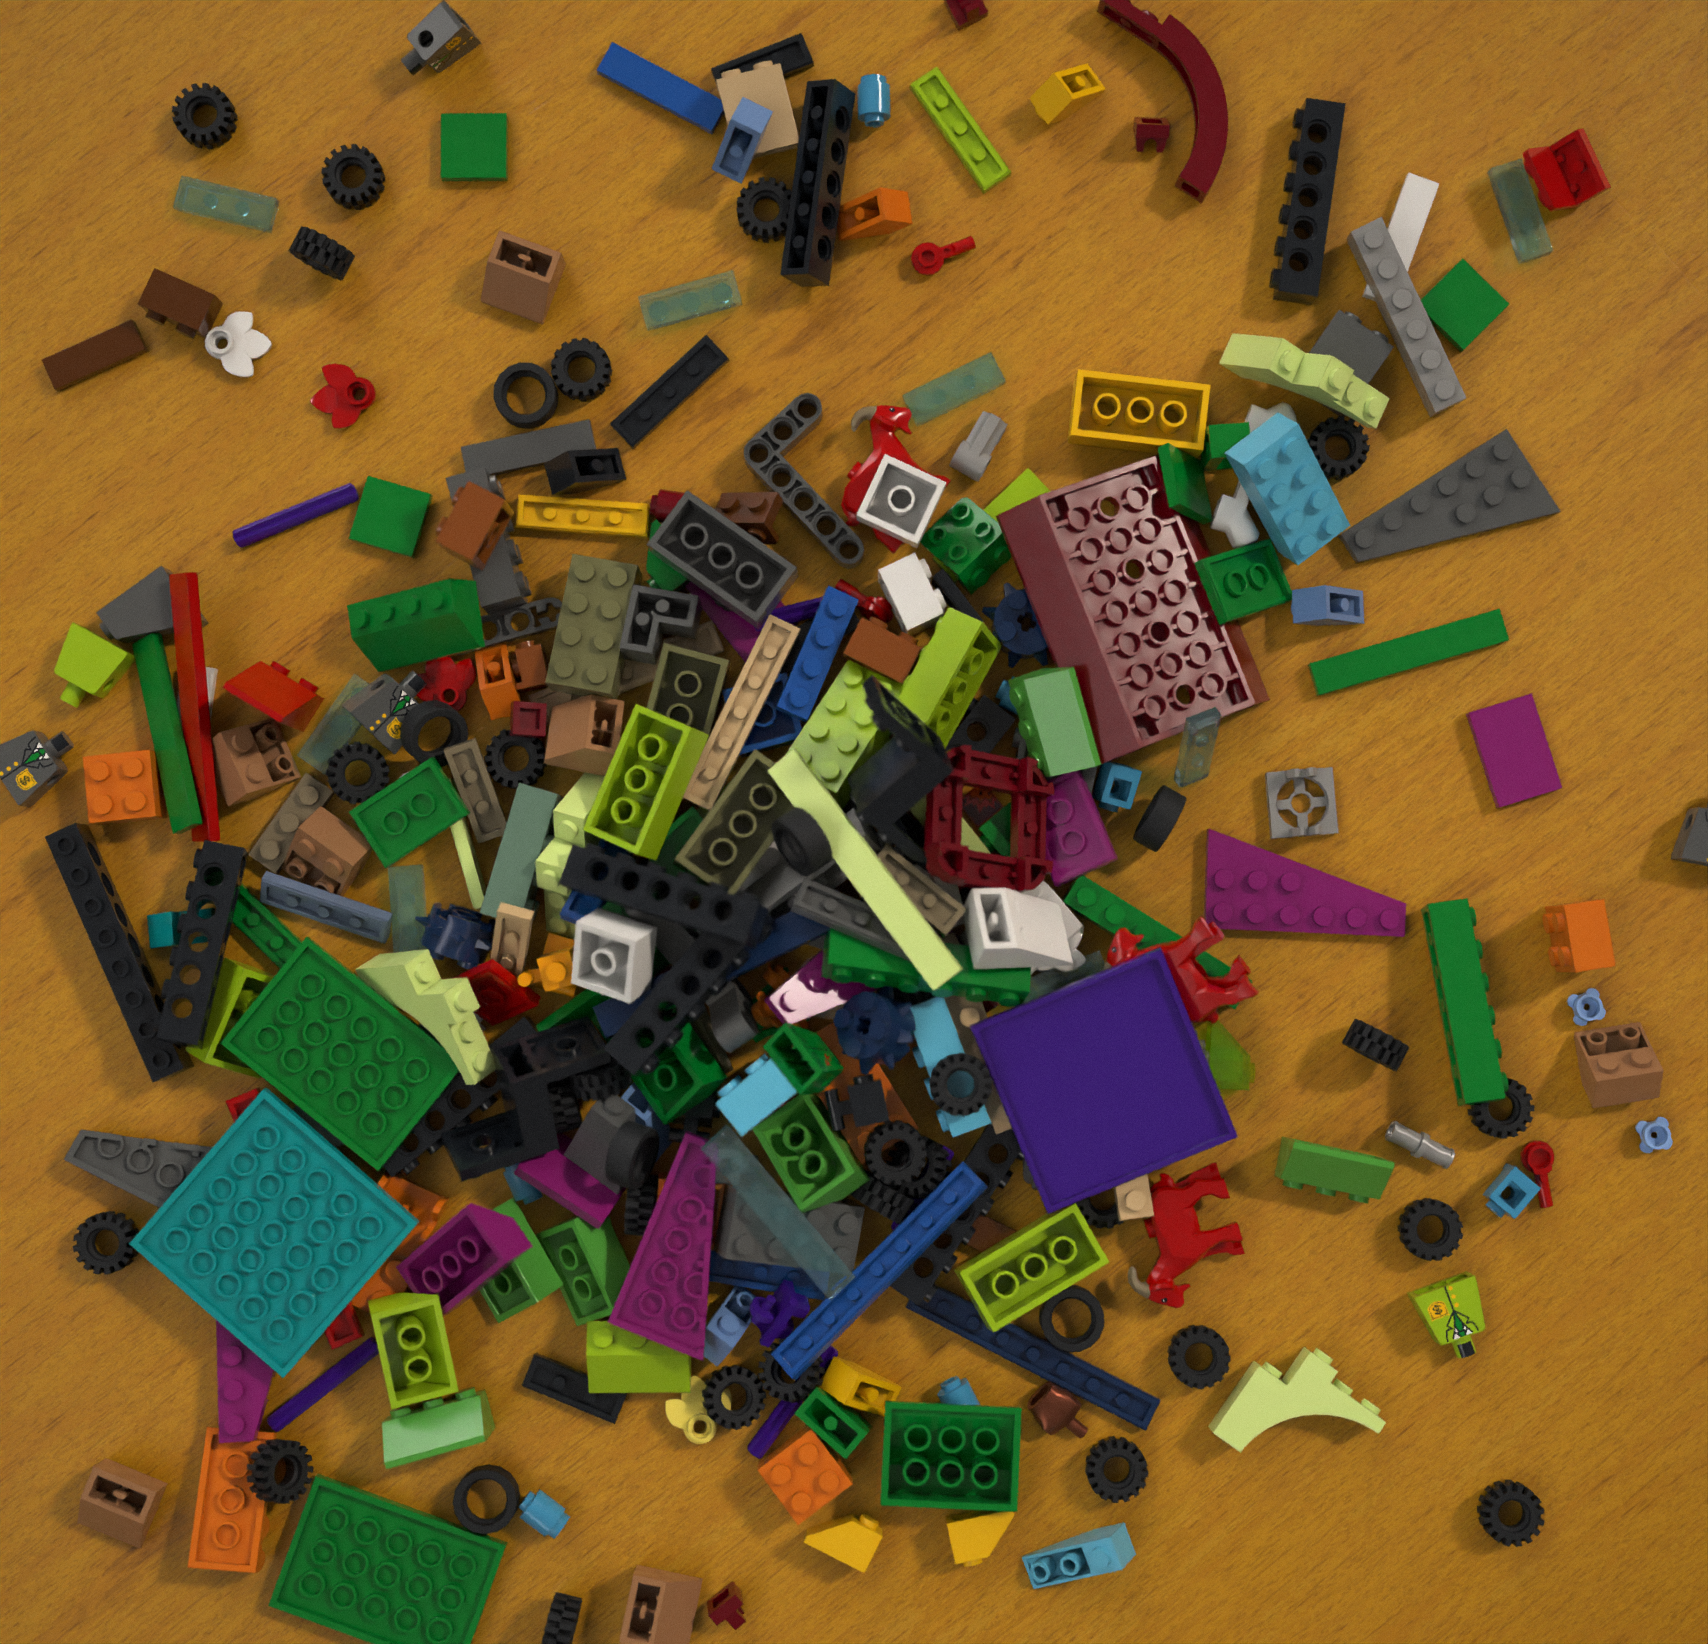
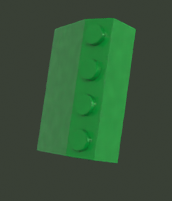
M885 1400L880 1504L882 1506L1017 1512L1022 1408Z

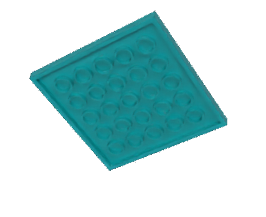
M264 1088L129 1244L284 1378L420 1221L268 1088Z

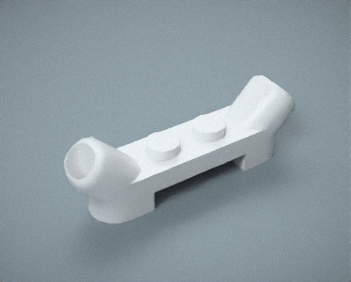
M1284 402L1269 409L1251 404L1244 423L1249 422L1251 433L1277 412L1296 423L1297 418L1292 407ZM1239 480L1233 497L1223 494L1219 498L1213 514V521L1210 524L1211 529L1226 534L1233 549L1252 544L1259 537V532L1247 510L1250 499Z

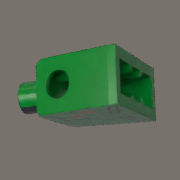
M785 1023L763 1046L799 1095L822 1092L844 1069L843 1065L818 1034L789 1023Z

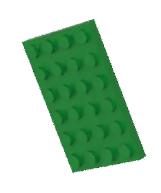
M306 937L221 1041L224 1047L377 1171L383 1168L460 1072L439 1041L310 937Z
M317 1474L268 1606L372 1644H471L508 1542L486 1534L472 1532L459 1524Z

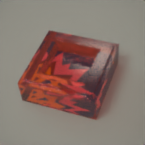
M973 788L962 797V810L977 828L1004 807L989 790Z

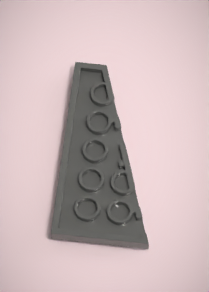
M1505 429L1340 534L1339 538L1357 564L1443 541L1446 542L1494 530L1499 527L1555 515L1561 511L1508 430Z
M80 1130L64 1160L160 1208L213 1147Z

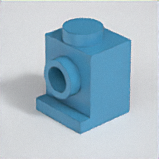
M1113 761L1101 764L1092 797L1100 801L1098 807L1113 812H1118L1119 807L1131 810L1142 771ZM1113 781H1114V782H1115V786H1114V788L1111 790L1112 784H1113Z
M1506 1163L1502 1168V1172L1482 1195L1489 1200L1486 1203V1207L1498 1217L1502 1218L1506 1214L1508 1217L1516 1219L1541 1188L1516 1166ZM1506 1187H1509L1511 1194L1508 1198L1503 1199L1501 1193Z

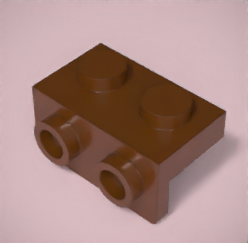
M778 492L721 494L715 508L716 511L761 543H778L779 536L772 527L783 503V499Z

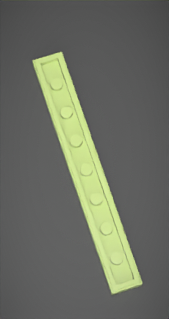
M793 749L767 770L793 806L804 809L819 823L828 838L834 860L932 990H937L960 972L963 968L800 753Z

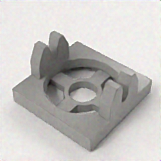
M1333 767L1297 768L1265 773L1270 839L1338 833ZM1304 778L1318 784L1325 796L1312 797L1309 792L1305 791ZM1290 780H1293L1294 792L1288 799L1277 800V795L1281 788ZM1296 794H1304L1310 801V807L1304 813H1298L1292 808V799ZM1326 807L1321 820L1308 827L1307 815L1312 812L1313 808ZM1278 810H1289L1291 814L1297 817V828L1286 823L1279 815Z

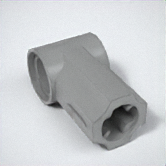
M983 411L967 440H963L958 447L949 466L978 482L992 458L990 455L999 443L1008 424L998 416Z

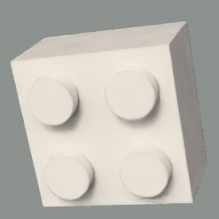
M885 454L857 512L856 519L918 548L945 490L946 482Z
M916 553L878 570V582L887 601L892 606V611L902 632L911 636L935 626L939 618L944 615L945 607H947L940 590H933L929 583L931 582L930 577H932L927 562L924 558L918 560Z
M600 908L576 921L571 983L630 1004L651 989L657 927Z

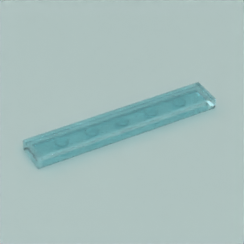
M725 1125L700 1148L827 1299L832 1300L855 1278L854 1274L730 1127Z

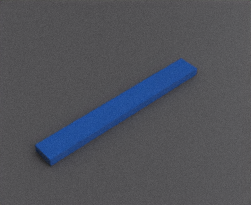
M962 1161L771 1353L791 1379L796 1380L988 1188L965 1162Z

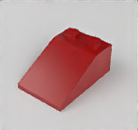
M274 660L271 665L262 661L257 662L226 681L222 687L278 722L302 732L305 731L324 700L323 697L316 694L319 687L302 677L299 682H296L288 677L290 670Z

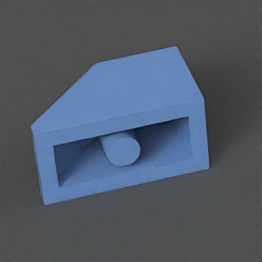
M742 97L730 119L712 170L742 184L773 111Z
M1328 585L1292 590L1291 612L1293 623L1312 626L1364 624L1363 591Z

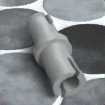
M1393 1121L1386 1131V1141L1409 1150L1411 1156L1415 1158L1423 1157L1444 1169L1449 1168L1453 1162L1455 1150L1430 1139V1135L1425 1132H1415L1399 1124L1397 1121Z

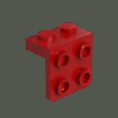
M1584 128L1575 130L1551 146L1529 148L1523 152L1524 168L1527 174L1534 179L1538 187L1540 202L1550 211L1579 207L1611 188Z

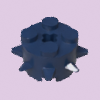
M1009 583L1003 584L1004 598L998 607H983L982 613L992 620V634L1001 643V650L1008 654V667L1014 668L1020 659L1027 660L1032 657L1042 666L1048 665L1047 650L1049 648L1025 589L1016 590ZM1024 617L1031 619L1030 623L1034 625V629L1029 627L1028 631L1021 630L1022 624L1017 622V620H1023Z
M436 902L433 904L431 912L427 917H415L416 921L426 926L421 943L429 950L431 957L434 959L444 960L446 956L458 960L457 964L470 970L478 966V964L484 963L489 950H492L496 921L490 919L489 924L482 921V914L478 911L451 903L448 910L442 909V904Z
M884 986L878 993L864 991L852 996L843 1008L836 1012L834 1025L837 1027L838 1041L843 1049L842 1053L859 1060L862 1074L867 1075L875 1064L887 1065L892 1070L894 1069V1063L900 1061L909 1052L911 1047H908L907 1044L913 1042L914 1039L911 1035V1030H916L914 1015L910 1010L911 1002L904 1003L895 999L893 987Z

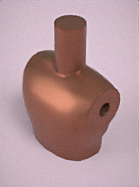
M1048 1381L1037 1389L1027 1403L1028 1410L1048 1434L1053 1435L1064 1427L1069 1429L1078 1438L1084 1437L1087 1433L1088 1428L1075 1418L1081 1408V1403L1066 1389Z

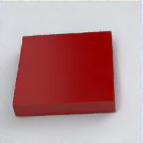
M494 959L453 977H467L480 1006L474 1012L492 1026L538 1006L541 998L528 986L523 987L519 985L518 978Z

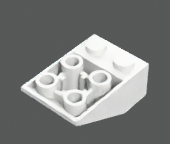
M1008 888L971 889L963 905L967 909L963 914L974 969L1072 966L1073 961L1060 904Z

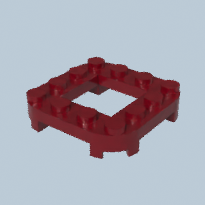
M962 745L946 751L954 771L926 795L925 855L927 871L930 875L937 876L946 883L971 888H1008L1021 893L1036 889L1042 883L1045 876L1050 874L1053 869V861L1046 860L1047 797L1055 795L1053 782L1047 783L1044 774L1036 766L1038 761L1030 757L1015 759L971 750V745ZM963 786L1011 795L1010 857L969 850V846L961 845Z

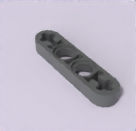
M553 597L545 598L481 616L482 625L486 622H492L497 626V635L491 640H484V648L557 629L560 613L556 615L557 620L554 622L548 617L538 619L542 625L536 627V619L531 610L536 609V613L541 615L548 612L547 606L553 605L555 609H561L562 602ZM518 613H524L529 618V625L523 631H516L511 626L512 618ZM472 650V651H468V652L456 654V656H457V655L468 654V653L474 652V651H476V650Z

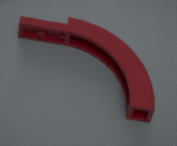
M1100 0L1098 13L1161 54L1175 69L1184 83L1193 108L1194 140L1190 158L1178 176L1175 187L1202 204L1222 164L1228 135L1226 95L1216 66L1197 37L1171 14L1161 24L1153 13L1147 10L1141 11L1132 5L1130 0Z

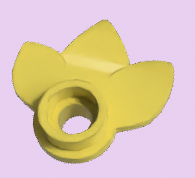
M696 1375L691 1376V1393H681V1399L666 1400L665 1412L669 1422L683 1429L688 1440L695 1444H704L715 1436L717 1423L708 1416L707 1410L703 1407L704 1397L702 1396V1390L706 1388L705 1382ZM725 1388L721 1397L722 1403L726 1409L731 1410V1392L728 1388ZM699 1420L704 1421L706 1424L705 1429L701 1432H696L694 1430L695 1422Z

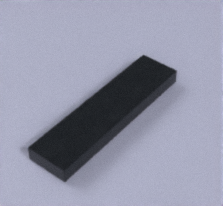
M705 335L610 423L611 427L634 450L728 363L729 358Z

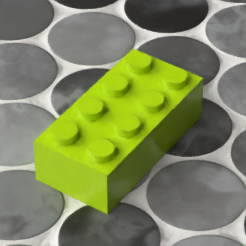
M950 607L945 615L937 621L934 635L929 644L922 648L919 654V662L912 674L908 675L904 680L902 692L898 697L900 701L940 736L944 748L947 747L1002 647L1001 643L982 621Z
M847 660L786 753L787 755L793 749L800 753L842 810L851 798L849 794L852 792L847 778L877 753L892 734L889 730L882 732L871 720L873 713L864 701L867 696L862 684L873 675L897 698L900 696L903 686L850 660Z
M636 704L582 830L637 855L656 860L709 735Z
M1074 1203L1043 1215L956 1267L954 1271L987 1329L995 1332L1108 1264L1109 1260L1077 1204Z

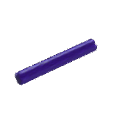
M348 483L237 528L232 532L236 544L243 548L356 502L359 499L358 492L352 483Z
M373 1337L367 1339L267 1418L269 1426L275 1432H279L379 1354L376 1339Z
M832 1345L820 1355L823 1359L820 1367L825 1368V1372L833 1357L838 1356L837 1349ZM781 1400L750 1441L747 1450L756 1458H762L804 1401L799 1400V1403H792Z

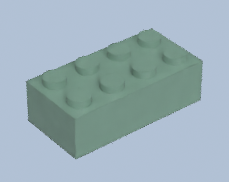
M522 783L518 784L481 906V914L496 918L497 910L501 902L534 911L533 921L535 920L540 901L535 900L539 889L537 887L535 860L554 838L553 810L564 797Z

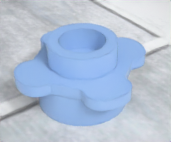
M1589 988L1583 994H1571L1568 997L1567 1004L1572 1007L1575 1024L1584 1026L1588 1021L1602 1020L1605 1017L1606 1010L1603 1008V1003L1599 998L1600 994L1596 989ZM1585 1004L1589 1005L1588 1010L1584 1009Z
M1657 1117L1655 1121L1646 1122L1641 1120L1636 1124L1635 1130L1640 1135L1641 1143L1639 1148L1642 1152L1651 1153L1653 1149L1667 1150L1672 1146L1673 1140L1668 1128L1669 1123L1667 1119ZM1652 1132H1656V1138L1651 1137Z

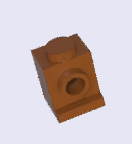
M534 640L516 644V659H512L511 662L515 678H521L522 680L520 683H515L517 690L522 694L547 688L548 685L545 681L549 664L545 647L542 644H535Z

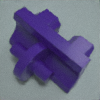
M783 1280L773 1295H768L766 1298L755 1297L749 1304V1310L753 1315L751 1322L761 1332L760 1345L769 1347L775 1338L786 1339L794 1330L791 1317L804 1319L810 1311L807 1296L795 1293L792 1281Z

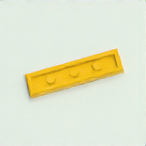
M518 494L517 529L648 538L650 504Z

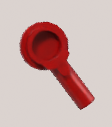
M969 236L943 247H938L936 244L929 242L921 243L912 253V266L921 275H934L940 271L944 260L975 249L974 239L972 236Z
M840 579L837 582L835 589L859 599L856 608L868 620L871 616L886 623L893 619L892 606L883 597H867L845 580Z
M1533 1140L1522 1148L1520 1160L1527 1171L1534 1173L1535 1184L1541 1188L1537 1193L1540 1208L1552 1207L1553 1200L1548 1173L1552 1171L1554 1152L1548 1143L1541 1140Z

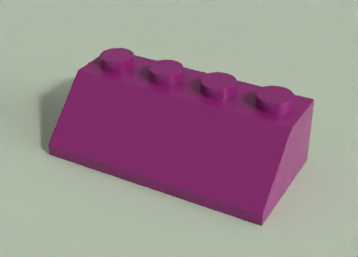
M470 1203L396 1266V1268L413 1293L439 1296L444 1317L464 1304L533 1246L514 1218Z

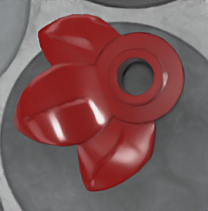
M343 364L324 365L322 372L329 385L319 390L311 398L310 403L321 412L332 414L333 428L349 427L358 420L361 411L372 406L376 398V390L369 380L356 377L349 366ZM358 390L365 391V396L361 400H356L354 397Z
M447 656L427 661L425 666L426 673H417L427 685L416 696L422 701L437 700L447 703L457 712L460 711L467 702L466 691L473 685L476 678V671L472 660L468 658L455 664L452 658ZM453 690L455 692L454 700L446 702L444 699L445 693Z

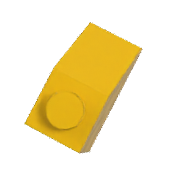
M1088 63L1053 73L1029 100L1034 105L1037 115L1049 125L1065 120L1101 95L1106 88Z
M835 1356L822 1379V1385H819L820 1388L844 1405L880 1416L885 1414V1400L895 1401L902 1388L900 1385L857 1363Z
M971 1510L945 1516L955 1564L962 1563L964 1567L975 1566L983 1562L982 1558L989 1557L1012 1521L1014 1512Z
M852 1513L807 1528L804 1534V1543L865 1573L883 1537L882 1528L878 1527L879 1522L873 1517L863 1513L859 1517Z

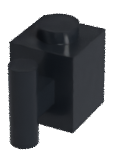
M873 1074L854 1077V1084L847 1085L850 1097L848 1100L840 1101L837 1088L824 1091L832 1131L846 1129L843 1115L852 1113L856 1127L889 1121L881 1078L874 1079Z
M717 1089L707 1099L672 1121V1123L684 1124V1128H670L668 1141L682 1143L686 1131L710 1140V1133L698 1131V1126L712 1128L713 1119L720 1118L721 1110L715 1104L720 1099L717 1098Z

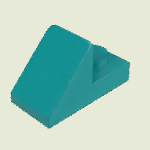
M215 908L200 909L199 917L203 919L211 918L215 914ZM170 911L147 915L150 949L179 946L181 933L177 932L180 915L182 913L186 914L187 911ZM199 936L192 941V944L207 943L208 938Z

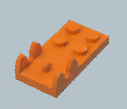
M388 1171L382 1176L378 1185L420 1222L351 1300L353 1306L370 1313L368 1300L407 1291L409 1286L396 1266L433 1235L450 1199L403 1176L396 1175L392 1177Z
M207 1427L187 1568L258 1573L262 1570L266 1558L265 1552L262 1551V1542L264 1537L267 1536L270 1527L269 1518L266 1516L268 1502L255 1497L257 1493L251 1492L249 1487L254 1483L247 1482L246 1476L252 1475V1470H247V1465L254 1464L255 1460L250 1457L253 1452L260 1453L257 1447L260 1444H266L265 1441L275 1440L277 1433L259 1431L257 1439L254 1441L219 1443V1428Z

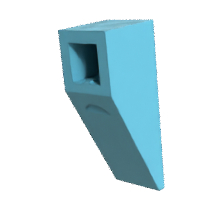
M1122 1522L1079 1534L1023 1555L1022 1559L1032 1587L1037 1589L1123 1570L1136 1553L1126 1525Z

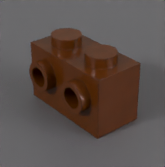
M154 268L138 305L147 312L146 318L163 326L166 321L177 326L175 329L177 332L194 339L195 335L206 338L223 303L214 294Z

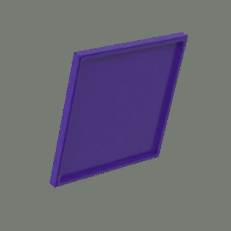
M1160 947L970 1025L1048 1214L1238 1137Z

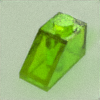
M1207 1021L1205 1057L1219 1089L1249 1090V1083H1254L1255 1063H1250L1251 1056L1219 1021L1214 1024L1211 1021Z

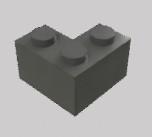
M633 584L619 646L625 660L657 665L663 634L696 639L702 613L699 596Z

